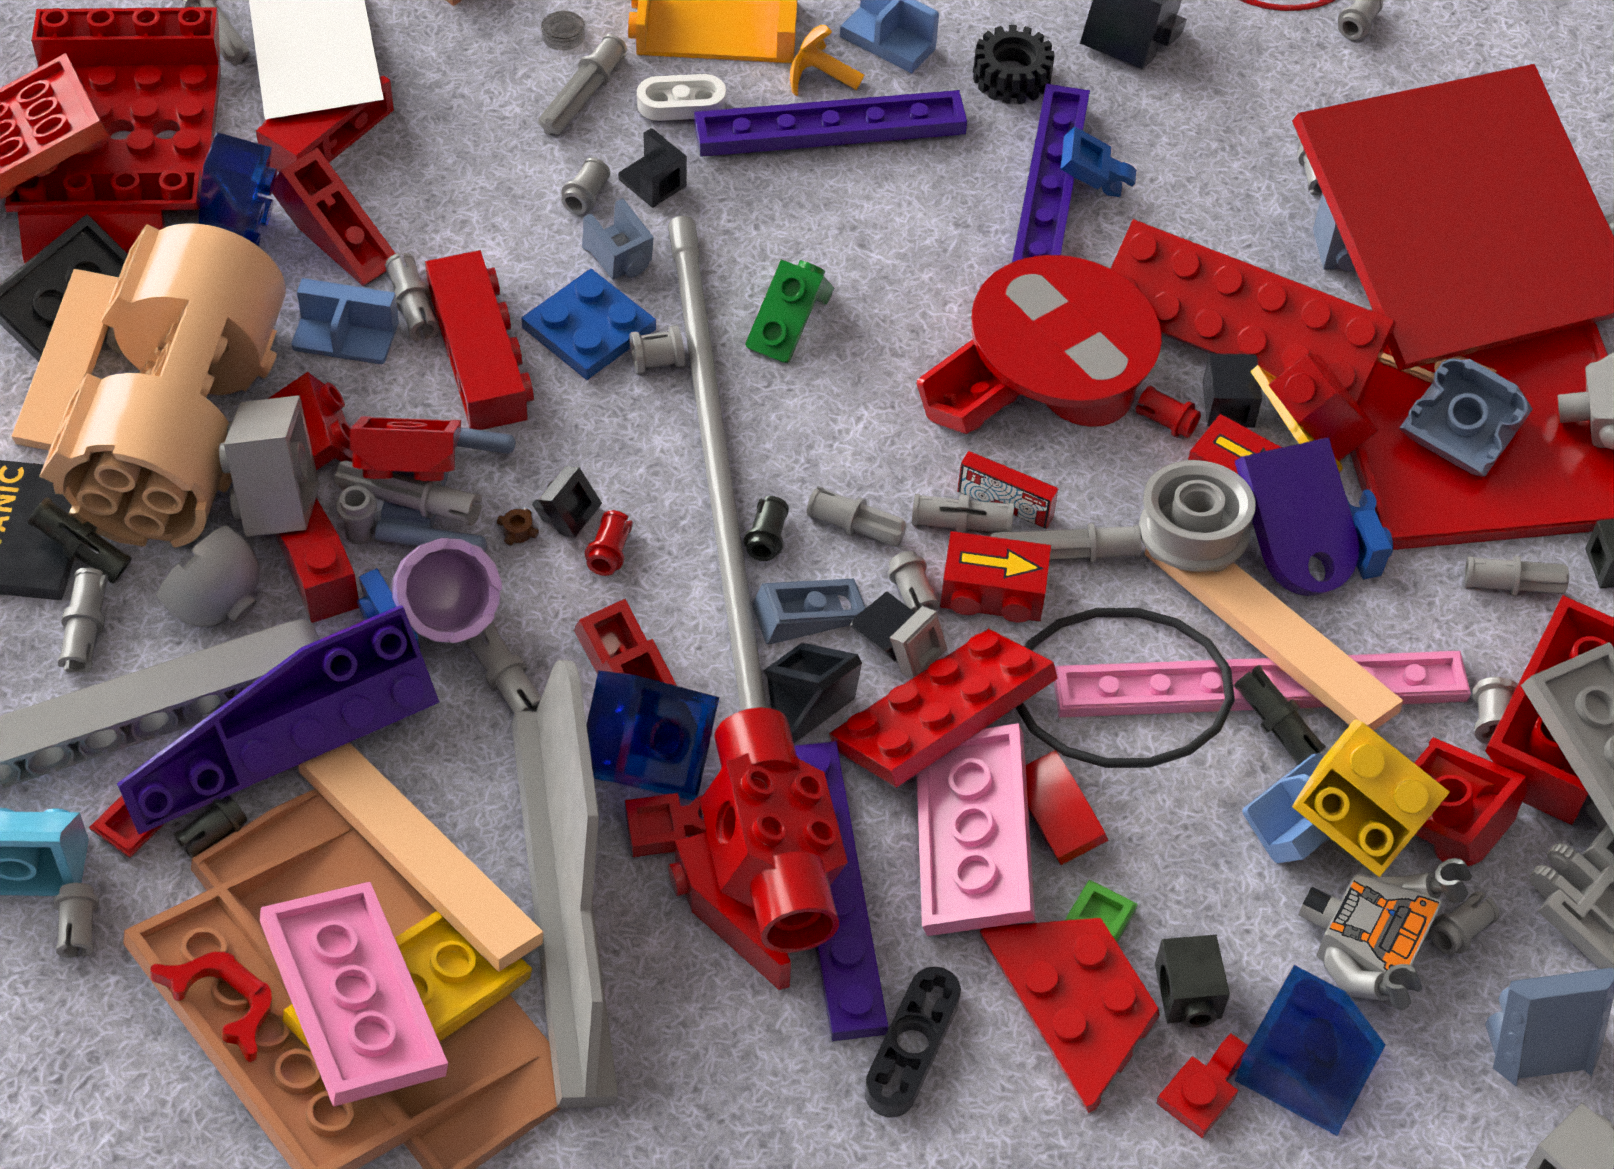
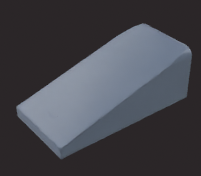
M854 578L762 583L752 604L766 644L779 643L849 626L855 616L866 608ZM838 595L844 596L849 600L851 610H843Z

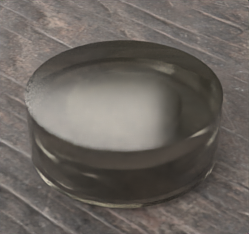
M556 11L547 15L542 21V39L547 46L553 49L571 50L581 45L585 39V22L581 16L574 12Z

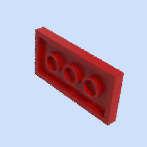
M988 628L984 632L971 637L966 644L946 657L933 662L928 669L905 684L893 688L888 695L864 711L852 715L847 722L830 732L829 736L831 742H837L838 753L897 788L1057 680L1056 668L1053 661Z

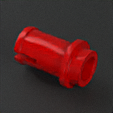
M1151 385L1143 391L1138 400V403L1143 404V406H1136L1137 414L1143 415L1171 429V435L1176 438L1179 435L1189 438L1197 428L1201 418V412L1195 409L1194 403L1188 401L1184 404L1156 390Z
M616 510L605 512L601 517L600 526L594 541L589 543L585 549L586 564L592 572L598 575H612L624 563L622 551L633 527L632 520L626 521L629 516Z

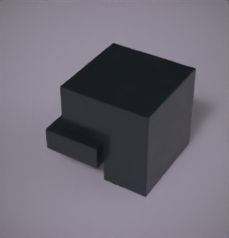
M1092 0L1080 44L1143 69L1155 58L1159 43L1169 46L1183 33L1187 19L1177 15L1182 0Z

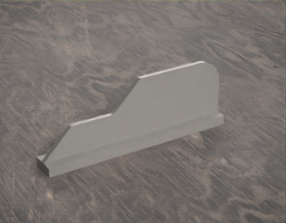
M558 660L553 666L537 711H515L511 724L535 924L543 931V944L538 947L557 1108L605 1107L615 1104L618 1098L592 902L599 814L578 669L572 660Z

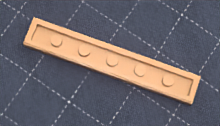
M1145 549V556L1348 725L1356 719L1365 723L1374 731L1400 713L1403 700L1235 563L1230 564L1222 571H1186L1154 559L1148 549Z
M350 742L298 765L299 773L498 972L543 944V931Z

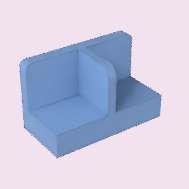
M861 0L860 7L840 26V37L913 73L936 49L939 13L917 0Z
M302 278L297 290L301 319L291 343L292 349L305 353L384 364L399 324L395 293Z
M1320 753L1309 756L1242 810L1243 815L1265 850L1277 864L1303 860L1330 838L1292 808L1293 803L1322 760L1323 755Z

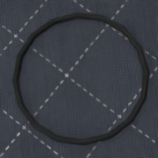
M1094 608L1060 618L1029 639L1024 646L1033 651L1037 645L1059 629L1096 617H1138L1174 627L1204 646L1221 670L1225 700L1213 725L1188 745L1149 758H1105L1068 747L1040 728L1024 703L1015 707L1031 734L1063 756L1100 767L1151 768L1189 756L1221 731L1235 701L1231 667L1212 640L1178 618L1145 609Z

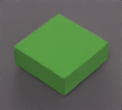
M1089 879L1065 920L1101 918L1118 943L1135 914L1138 904Z

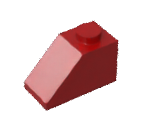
M1305 354L1268 384L1296 422L1315 440L1329 437L1333 454L1337 461L1343 460L1379 431L1320 355Z

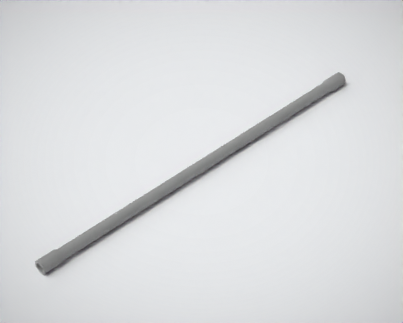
M678 216L669 222L668 231L672 257L676 263L740 710L757 707L767 708L699 265L700 250L696 224L691 217Z

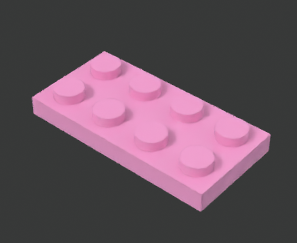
M1019 723L985 728L917 773L922 927L927 936L1035 921L1024 734Z
M371 882L261 907V926L333 1107L446 1076L448 1061Z

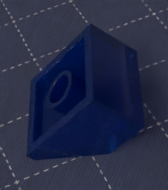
M598 670L586 724L594 780L662 795L678 793L679 798L693 801L699 795L720 697L638 675Z
M1294 965L1245 1050L1234 1081L1338 1136L1386 1044L1346 991Z

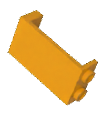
M631 0L632 8H636L637 12H629L628 38L636 39L637 55L792 63L795 52L798 0Z

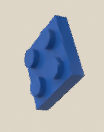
M592 268L521 317L522 328L586 380L630 349L629 334L631 332H639L640 335H646L656 330V319Z

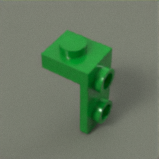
M781 259L746 340V347L780 362H790L815 301L827 304L835 289L824 277L826 271L806 261L800 260L797 266Z

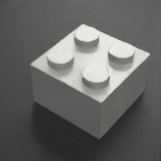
M300 395L240 402L233 421L229 422L227 426L228 435L226 440L219 445L222 471L224 473H231L234 489L230 491V505L233 517L242 520L245 537L306 530L320 485Z

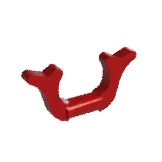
M210 952L180 965L153 964L150 967L151 980L171 988L173 999L176 1001H182L189 988L204 977L222 978L246 998L251 1007L250 1010L241 1019L223 1026L222 1039L226 1043L238 1045L248 1062H254L257 1059L256 1035L272 1008V992L267 983L262 982L239 963L234 955L227 952Z

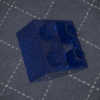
M216 132L203 165L198 224L215 226L231 231L259 247L261 233L256 231L260 225L267 227L274 204L273 199L267 198V196L272 194L277 176V169L270 167L272 147Z

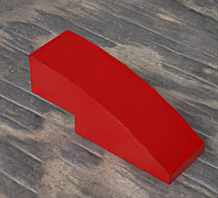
M626 598L579 619L573 631L599 678L652 756L700 733V729L654 640L650 639L647 641Z

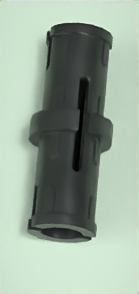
M48 497L37 506L28 520L29 525L36 527L62 546L65 556L71 560L77 557L91 568L101 570L103 572L102 575L106 574L108 581L112 584L127 569L132 560V557L125 555L95 533L97 530L96 526L89 521L84 524L54 504ZM62 528H65L66 530H68L69 532H71L73 535H75L76 537H78L79 540H77L75 537H72L70 534H68L67 532H65ZM82 542H84L86 545H89L91 548H93L94 550H96V551L98 552V554H96V553L93 552L91 549H89L88 547H86L84 544H82Z
M1260 665L1253 668L1252 673L1250 671L1233 685L1263 720V723L1260 724L1266 733L1272 731L1297 762V765L1309 756L1321 753L1326 748V745L1318 739L1296 712L1300 707L1293 699L1288 701Z

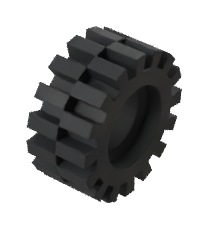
M1009 25V31L1006 32L1002 26L995 27L994 35L990 31L984 33L983 40L979 39L977 42L973 66L974 83H979L978 89L982 93L989 90L988 97L996 100L999 95L1003 96L1002 103L1010 104L1011 98H1017L1018 104H1024L1026 96L1034 101L1039 98V92L1044 95L1046 84H1051L1055 54L1052 51L1051 42L1049 40L1043 42V34L1037 32L1032 36V28L1026 26L1023 32L1017 31V25ZM1016 61L1025 64L1026 67L1012 68L1001 64V62Z

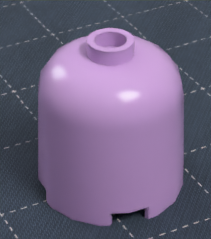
M439 538L416 547L401 560L393 577L392 598L396 607L400 605L404 607L414 632L435 642L458 643L477 636L493 621L500 601L502 582L495 563L482 548L462 539Z

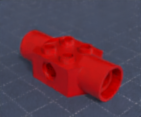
M764 707L739 711L723 720L715 731L714 738L721 770L700 799L719 889L723 894L755 910L761 940L767 948L783 953L809 950L828 941L839 928V919L830 885L848 863L825 773L797 758L789 722L782 712Z

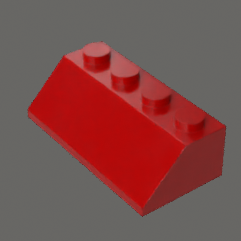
M1562 595L1485 752L1494 763L1526 776L1527 792L1523 803L1573 825L1588 792L1521 685L1535 674L1608 642L1614 648V617Z

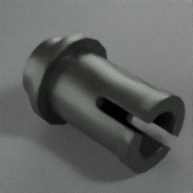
M765 496L764 500L762 498L759 499L753 526L744 536V545L746 546L747 553L756 560L770 561L781 553L784 542L781 534L785 519L789 513V505L779 497Z
M228 795L222 800L218 798L213 800L210 809L180 831H176L173 835L181 847L196 835H202L200 840L185 850L192 859L232 832L241 830L240 826L248 820L239 805Z

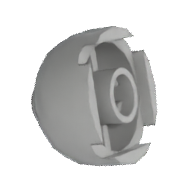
M224 525L205 537L191 550L195 555L184 567L178 563L172 569L156 594V597L164 604V607L184 623L197 627L216 626L227 618L237 623L251 611L257 602L251 596L259 583L260 565L255 551L238 532H235L228 525Z

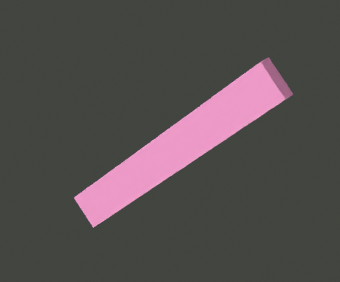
M1461 651L1348 655L1403 700V704L1468 702L1471 695ZM1269 658L1226 660L1231 667L1233 685L1249 671L1252 673V669L1260 665L1288 701L1293 699L1300 708L1327 707ZM1214 660L1055 666L1058 679L1054 681L1059 718L1215 712L1220 710L1225 700L1222 672ZM1233 686L1235 701L1230 711L1254 710L1242 694Z

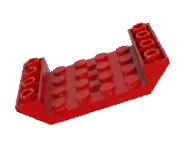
M217 7L36 9L31 41L38 68L66 53L76 69L109 136L102 139L98 147L91 152L82 155L75 154L63 160L50 174L43 177H32L17 185L15 191L6 197V212L198 210L207 208L221 78ZM119 131L131 132L125 139L111 138L114 133ZM163 131H176L173 137L169 139L156 137Z

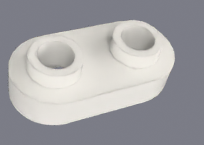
M709 74L654 76L642 81L637 88V108L644 117L651 120L694 119V112L721 110L726 106L725 84L716 76Z

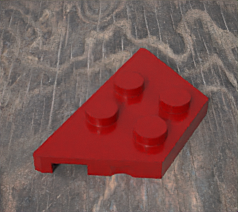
M1101 918L1013 924L981 929V938L1086 1111L1090 1113L1096 1110L1102 1102V1094L1116 1073H1121L1132 1058L1133 1048L1137 1042L1146 1037L1159 1018V1008Z

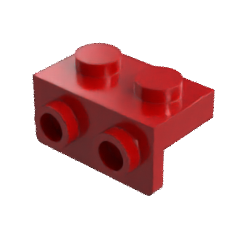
M973 339L918 378L916 382L927 418L933 423L964 434H968L970 431L981 427L985 420L1004 406L1013 403L1017 396L1020 395L1002 383L986 367L975 348Z
M307 371L268 398L300 395L316 471L334 458L340 462H352V451L350 450L351 427L346 422L342 408L345 407V402L341 393L333 384L329 382L324 384Z

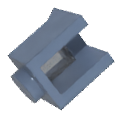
M623 198L615 202L614 225L603 229L592 213L584 216L582 248L589 250L612 280L624 274L628 277H635L645 271L650 261H652L654 237Z

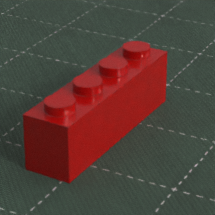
M481 250L425 261L431 302L469 428L484 430L528 420L527 402L534 401L533 387L529 373L520 374L518 366L523 364L521 349L517 337L509 338L506 331L511 330L510 315L506 302L497 303L496 296L500 295V287L495 268H486Z

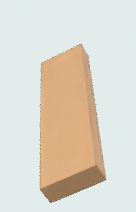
M79 269L73 270L11 437L15 444L50 451L70 398L86 374L92 375L109 328L101 320L119 277Z

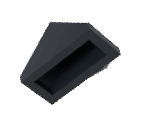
M800 643L763 670L768 679L771 708L782 712L787 717L794 743L855 699L862 666L858 654Z

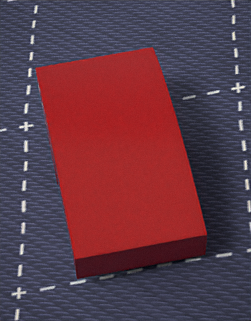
M1056 750L1026 765L1028 810L1060 865L1109 841L1091 806Z

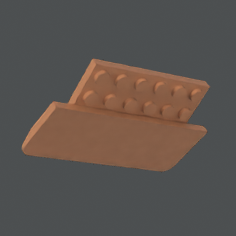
M316 789L272 808L243 826L238 832L235 831L192 858L191 871L207 891L124 930L123 944L150 980V967L153 964L180 965L216 951L234 955L239 963L262 982L269 985L272 992V1008L256 1035L257 1059L254 1062H248L238 1045L226 1043L222 1039L223 1026L241 1019L250 1010L251 1007L246 998L222 978L204 977L198 980L189 988L182 1001L173 999L171 988L152 981L292 1169H358L403 1143L423 1169H476L561 1109L557 1108L549 1041L510 994L439 1042L448 1061L445 1077L333 1107L311 1050L282 1021L284 1009L290 1006L292 1002L260 923L261 907L371 882L394 938L437 910Z

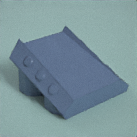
M1448 359L1440 364L1434 374L1433 383L1422 398L1414 403L1408 417L1399 429L1412 441L1466 472L1485 477L1533 408L1519 387L1471 359Z
M1604 968L1511 981L1510 986L1504 989L1498 998L1502 1011L1488 1017L1485 1023L1495 1053L1493 1069L1514 1086H1517L1518 1080L1521 1078L1585 1070L1592 1076L1601 1054L1614 999V969Z

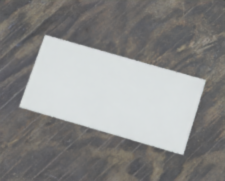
M249 0L265 120L384 100L365 0Z

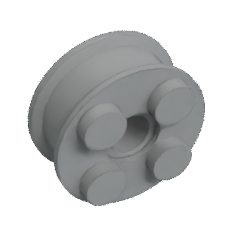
M1186 460L1166 465L1149 478L1144 489V509L1140 516L1139 527L1141 540L1154 559L1178 569L1206 572L1222 571L1243 555L1249 543V525L1254 517L1256 504L1250 486L1241 476L1229 468L1216 463Z

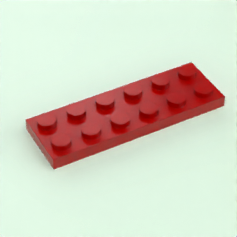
M1132 219L1110 268L1128 279L1145 295L1156 312L1161 334L1208 353L1254 354L1258 358V366L1276 378L1305 354L1320 355L1358 405H1360L1396 326V322L1392 318L1135 219Z

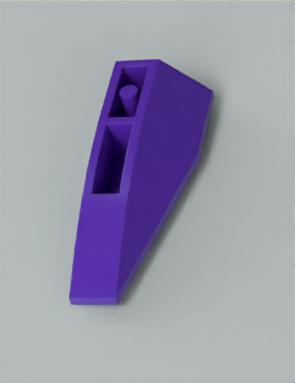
M402 605L301 647L119 781L117 786L137 833L142 834L208 805L216 798H224L440 703L404 607Z

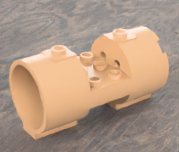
M146 224L129 250L101 322L114 328L115 338L120 350L140 370V373L116 374L103 379L89 373L86 374L70 398L39 476L53 483L55 494L64 495L72 505L69 512L71 516L83 524L89 521L97 527L95 533L110 540L131 545L146 546L148 539L170 541L174 548L184 546L197 539L203 532L217 491L225 493L232 483L231 473H224L222 471L219 458V445L226 440L229 422L224 414L206 397L208 394L226 395L240 390L246 392L257 376L263 379L266 378L276 359L277 353L270 349L277 332L274 330L285 298L286 286L280 269L260 247L236 233L215 226L178 224L158 230Z

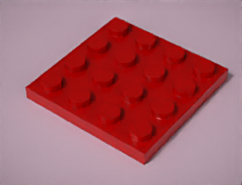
M66 53L0 88V200L12 194L17 185L28 179L50 174L63 160L75 154L82 155L91 152L98 147L102 139L109 136L76 69Z

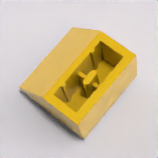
M1354 719L1319 762L1293 803L1292 808L1380 877L1450 792L1365 723Z

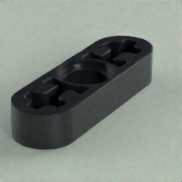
M927 967L920 970L913 977L866 1077L865 1099L875 1113L884 1117H898L907 1113L914 1105L959 1006L961 986L957 977L951 971L942 967ZM934 986H938L944 989L943 998L939 997L936 1000L931 1012V1018L922 1014L925 1007L926 992H931ZM915 1030L927 1037L929 1046L920 1053H909L899 1046L897 1038L905 1031ZM897 1064L905 1068L901 1076V1092L896 1091L891 1098L881 1095L882 1085H887L890 1082L895 1071V1065Z

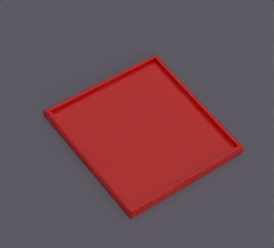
M1535 63L1300 112L1292 120L1373 312L1392 318L1396 322V326L1387 344L1399 371L1614 318V236Z
M1596 323L1462 355L1464 358L1471 359L1474 362L1496 370V374L1517 385L1533 408L1485 477L1466 472L1412 441L1399 429L1408 417L1414 403L1422 398L1432 383L1381 362L1378 363L1359 406L1379 431L1351 452L1350 455L1362 492L1369 489L1376 498L1375 511L1382 527H1386L1391 533L1393 550L1593 532L1597 521L1614 519V450L1598 448L1592 444L1589 420L1560 423L1558 408L1559 394L1586 392L1585 367L1608 356ZM1387 344L1383 353L1392 356ZM1436 362L1418 366L1432 373L1436 372L1434 369Z

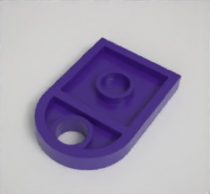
M1329 437L1250 454L1235 460L1238 475L1247 482L1255 497L1256 506L1252 523L1264 563L1272 577L1285 589L1303 596L1320 595L1343 585L1356 568L1359 557V541ZM1311 556L1319 559L1325 568V577L1322 582L1316 580L1309 571L1308 564Z

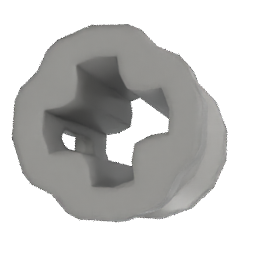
M678 325L670 326L669 331L646 335H640L639 332H631L629 334L631 355L636 374L644 373L646 368L674 364L676 368L685 367L684 346Z
M1489 677L1478 681L1477 685L1472 689V697L1474 702L1478 704L1479 720L1474 725V734L1481 743H1489L1518 685L1514 680L1502 677Z

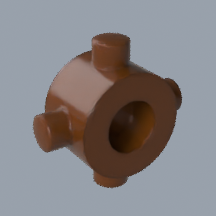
M513 509L504 516L500 515L498 517L497 524L503 526L504 542L507 545L512 546L513 543H522L531 537L537 538L539 529L533 527L532 512L529 509Z

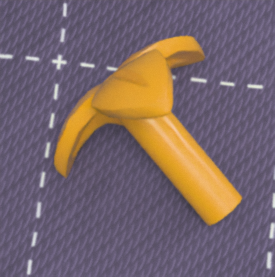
M819 25L811 30L792 62L790 86L795 96H798L801 74L805 68L814 66L856 91L865 76L822 51L826 48L824 39L832 33L831 29L826 25Z

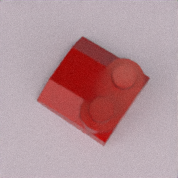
M361 416L350 428L352 467L362 469V477L369 479L393 478V471L414 472L415 480H444V472L455 470V449L461 433V420Z
M1433 737L1429 741V746L1414 764L1450 793L1415 835L1434 844L1435 854L1442 862L1456 858L1464 861L1467 867L1472 866L1486 857L1516 820L1527 792L1526 776Z

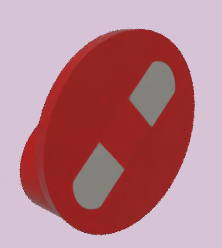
M1033 256L1005 265L994 272L981 285L973 301L971 311V330L974 345L981 360L992 374L1012 390L1035 401L1045 403L1059 417L1081 426H1105L1121 419L1130 410L1137 388L1151 372L1161 349L1160 323L1156 312L1145 295L1128 279L1112 269L1096 262L1073 256Z

